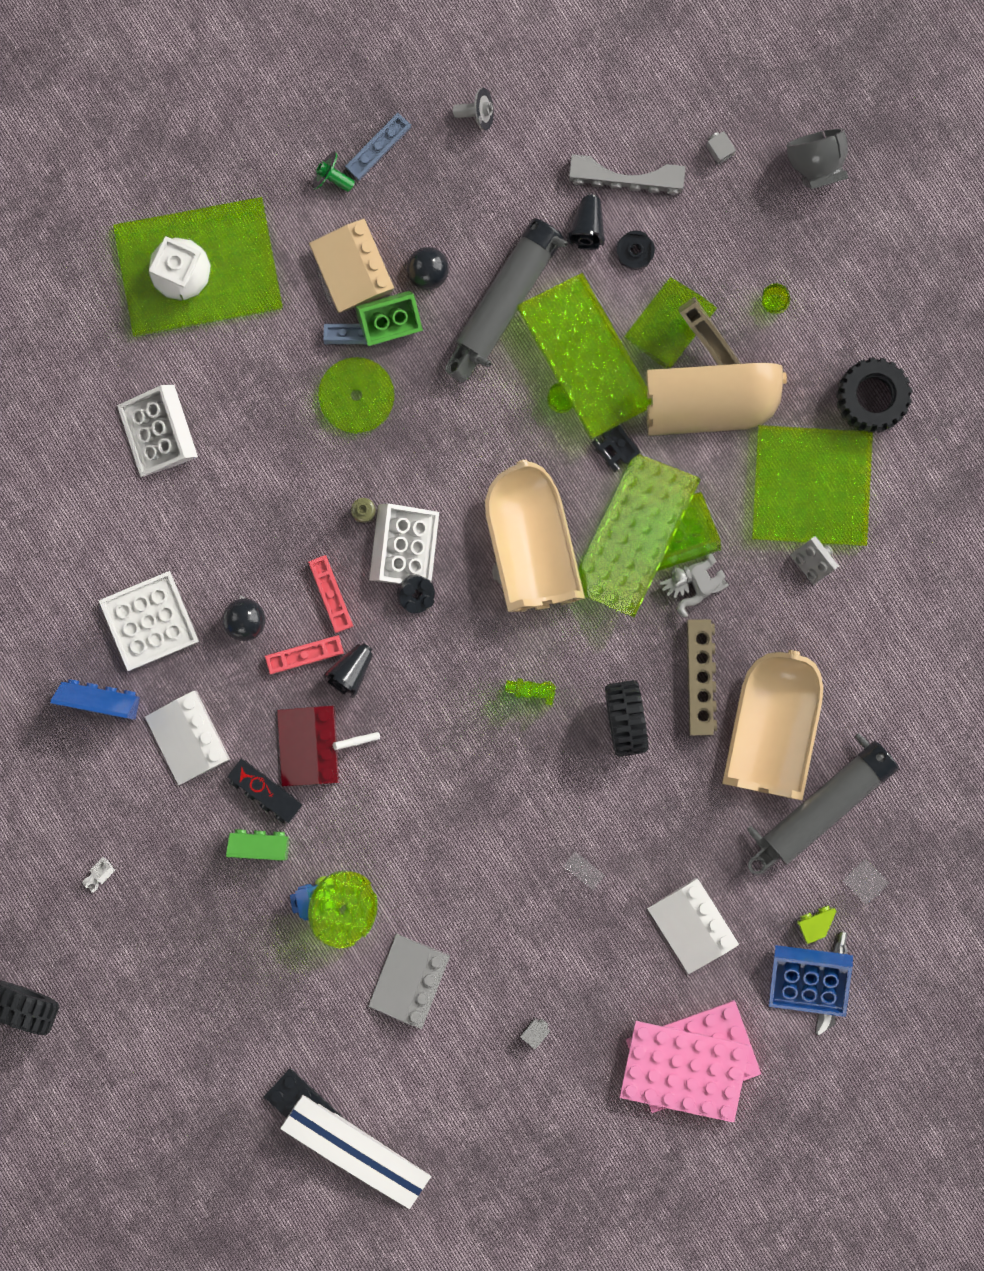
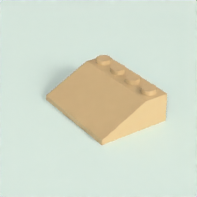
M365 219L347 224L309 243L338 313L385 297L393 291L394 286Z

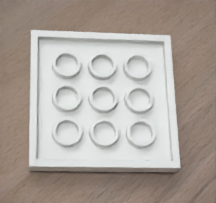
M170 571L99 600L127 671L141 667L199 642Z

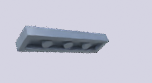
M397 113L345 168L360 181L412 128V125Z

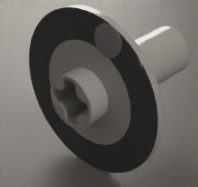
M480 88L476 93L475 103L454 105V117H476L479 127L482 130H489L494 117L493 101L489 91L486 88Z

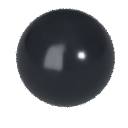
M423 247L413 252L409 257L407 275L416 287L423 290H433L440 287L446 281L449 274V263L446 256L440 250L433 247Z
M240 598L232 601L225 608L222 623L226 633L233 639L250 641L262 633L266 617L263 608L256 601Z

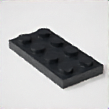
M291 1067L264 1096L286 1118L302 1095L344 1118Z

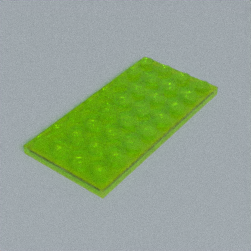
M583 273L517 305L520 315L591 440L647 411V406L651 405V398H647V386Z
M638 454L630 461L578 569L586 598L635 618L701 481L699 477Z

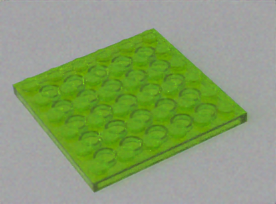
M758 425L752 540L806 543L816 536L821 544L867 546L873 432Z

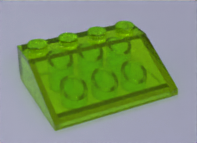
M670 277L624 337L662 367L671 369L697 336L680 314L679 307L695 297L709 318L714 315L717 307L698 293Z
M702 492L629 516L649 574L721 550V539Z

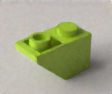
M829 905L819 908L816 914L811 915L810 912L800 916L801 920H798L797 924L805 943L809 944L826 937L836 913L834 907L829 908Z

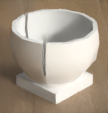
M165 236L163 242L151 255L149 274L154 287L163 295L182 300L183 297L186 300L198 295L207 285L211 266L206 252L195 242L181 238L171 239Z

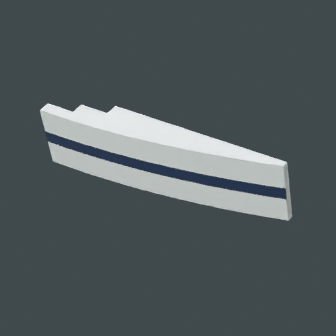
M304 1095L300 1097L280 1127L281 1130L409 1209L431 1178V1175L338 1114L332 1113Z

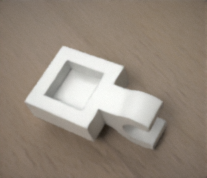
M102 857L90 869L92 874L85 878L82 883L91 892H95L98 889V883L103 884L115 869L105 857Z

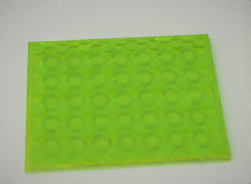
M262 197L113 225L134 337L283 309ZM165 236L171 239L191 240L206 252L211 266L207 285L198 295L186 300L183 297L182 300L166 297L154 287L149 274L150 259L152 253L163 242Z

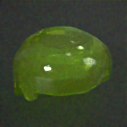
M773 283L765 287L761 300L762 306L766 312L773 315L781 314L787 310L790 305V293L786 286L780 283Z
M563 382L555 383L548 391L547 404L555 413H567L574 407L576 395L573 394L569 384Z

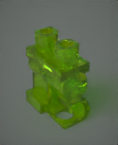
M518 678L517 682L507 680L506 693L515 694L517 699H521V696L525 699L533 697L546 699L545 705L553 706L556 686L551 681L539 684L532 681L524 682V679Z

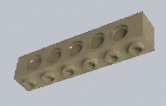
M711 619L687 620L689 736L714 735V731H717V720H713V712L717 710L716 700H713V693H716V681H712V674L716 673V664L712 662V654H715V643H712V635H715V624H711ZM698 634H703L706 637L705 644L697 643L696 637ZM699 653H703L707 657L704 664H700L696 659ZM699 672L707 675L705 683H700L697 680ZM700 691L707 694L705 702H700L697 698ZM702 710L708 714V718L704 722L698 719V713Z

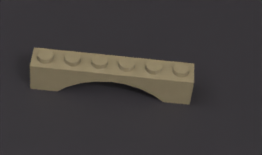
M695 297L679 307V312L686 323L701 340L718 365L742 364Z

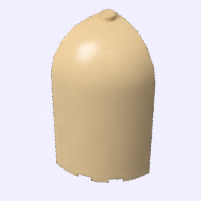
M774 363L647 370V398H651V405L647 406L648 436L745 430L761 426L773 417L781 403L783 384L787 383L786 372H783L782 365Z
M520 460L516 462L517 465L509 467L497 475L489 486L485 499L486 519L508 612H525L535 607V610L550 608L549 604L561 603V605L585 599L558 489L551 476L543 467L527 460Z
M788 650V653H768L757 659L747 671L741 689L722 784L803 800L822 706L823 682L816 664L807 657L800 656V652Z

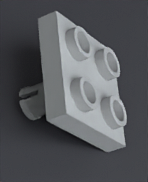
M816 536L790 555L813 585L839 567L831 557L833 554L832 548L828 545L823 546Z

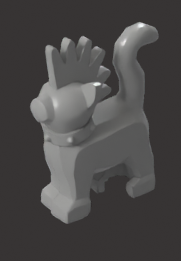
M708 554L703 562L692 564L689 567L684 566L683 569L674 568L671 571L672 578L660 583V585H666L662 591L670 589L667 596L674 592V598L677 597L679 592L681 596L684 595V591L689 593L688 583H692L696 594L678 603L677 611L679 615L688 617L685 611L686 606H695L709 595L729 586L724 580L726 576L722 570L716 572V576L710 578L707 570L716 562L713 554Z

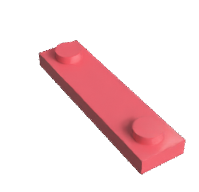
M324 555L309 561V566L335 633L354 627L327 556Z
M337 635L266 655L265 659L271 675L342 655L344 651L340 637Z

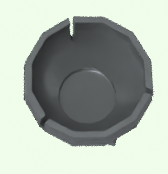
M844 129L825 130L826 138L823 131L787 143V156L792 167L804 176L802 177L804 186L814 189L848 179L847 171L842 168L848 154V141Z

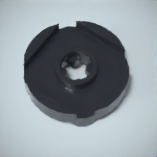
M637 230L630 231L619 240L616 251L620 263L629 269H642L647 267L653 259L655 246L646 233ZM634 245L641 249V252H638L637 255L630 251V249L634 248Z
M415 574L406 577L402 581L403 584L397 590V601L402 608L410 613H421L433 606L435 589L429 579ZM415 590L419 592L417 598L412 597V594L415 593Z

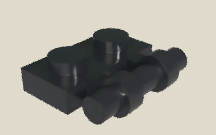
M618 422L602 433L606 439L605 442L601 443L598 438L591 442L596 448L595 451L605 459V464L608 468L611 467L614 472L620 469V466L616 463L618 460L621 459L626 465L641 453ZM608 446H611L616 452V455L613 457L606 450Z

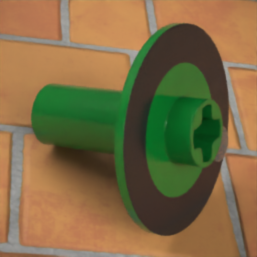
M331 152L318 165L313 179L314 189L321 187L326 179L347 192L352 189L355 181L334 168L337 160L336 152Z

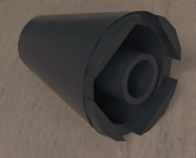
M588 194L582 198L567 234V242L572 246L573 243L577 244L579 249L596 250L599 249V245L604 246L605 236L601 200L593 194Z
M364 643L362 645L357 644L323 675L324 679L328 677V683L344 695L348 692L351 694L349 697L355 698L373 657L372 649Z

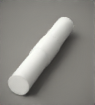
M376 732L334 742L333 748L338 750L379 740L380 734Z

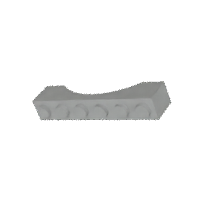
M572 154L569 181L575 185L590 183L594 187L609 185L613 189L628 187L632 191L647 189L650 193L666 191L669 195H678V193L683 191L686 166L666 164L648 174L624 175L604 168L591 156Z

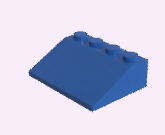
M68 679V682H61L50 703L136 720L140 697L135 696L136 692L124 690V694L116 692L117 688L107 686L105 690L98 689L97 684L87 683L86 686L79 685V681Z
M776 945L769 1007L846 1017L853 955Z

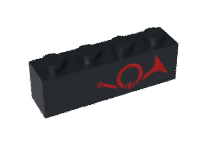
M242 758L227 776L232 786L236 789H239V787L246 791L244 794L253 801L256 798L261 802L260 807L267 812L273 811L277 814L275 818L283 824L285 822L291 823L304 805Z

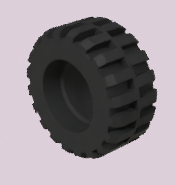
M875 357L868 360L863 359L850 367L840 380L838 391L836 392V398H838L836 404L837 408L842 412L840 414L842 418H846L849 421L847 424L851 427L854 425L857 427L856 430L861 432L865 430L867 433H880L894 427L907 414L908 407L912 402V398H910L912 387H909V378H905L903 374L905 371L902 368L898 369L896 363L892 361L889 363L884 358L877 360ZM875 378L888 386L891 392V402L887 409L879 413H872L865 410L859 404L856 392L858 386L864 380Z
M630 680L608 684L605 686V697L615 755L622 757L647 752L649 749L647 728L638 682Z
M1 980L0 1023L37 1035H47L50 1033L59 1010V1003L31 989Z

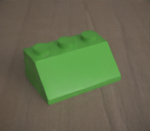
M410 291L355 306L359 324L368 346L423 331L415 297Z
M235 829V833H230L226 857L285 861L288 859L289 836H285V832H273V835H265L266 831L254 830V834H247L246 830Z

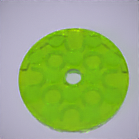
M351 357L335 363L327 370L320 382L318 399L325 418L334 427L347 433L362 434L378 428L386 421L394 405L395 392L392 380L383 367L367 358ZM354 390L362 393L360 400L356 401L351 398Z
M349 870L337 871L325 877L314 890L309 903L308 919L313 934L323 944L334 948H348L355 945V942L361 937H365L372 928L377 914V896L373 892L370 885L371 882L365 876ZM345 905L346 910L341 914L339 908Z

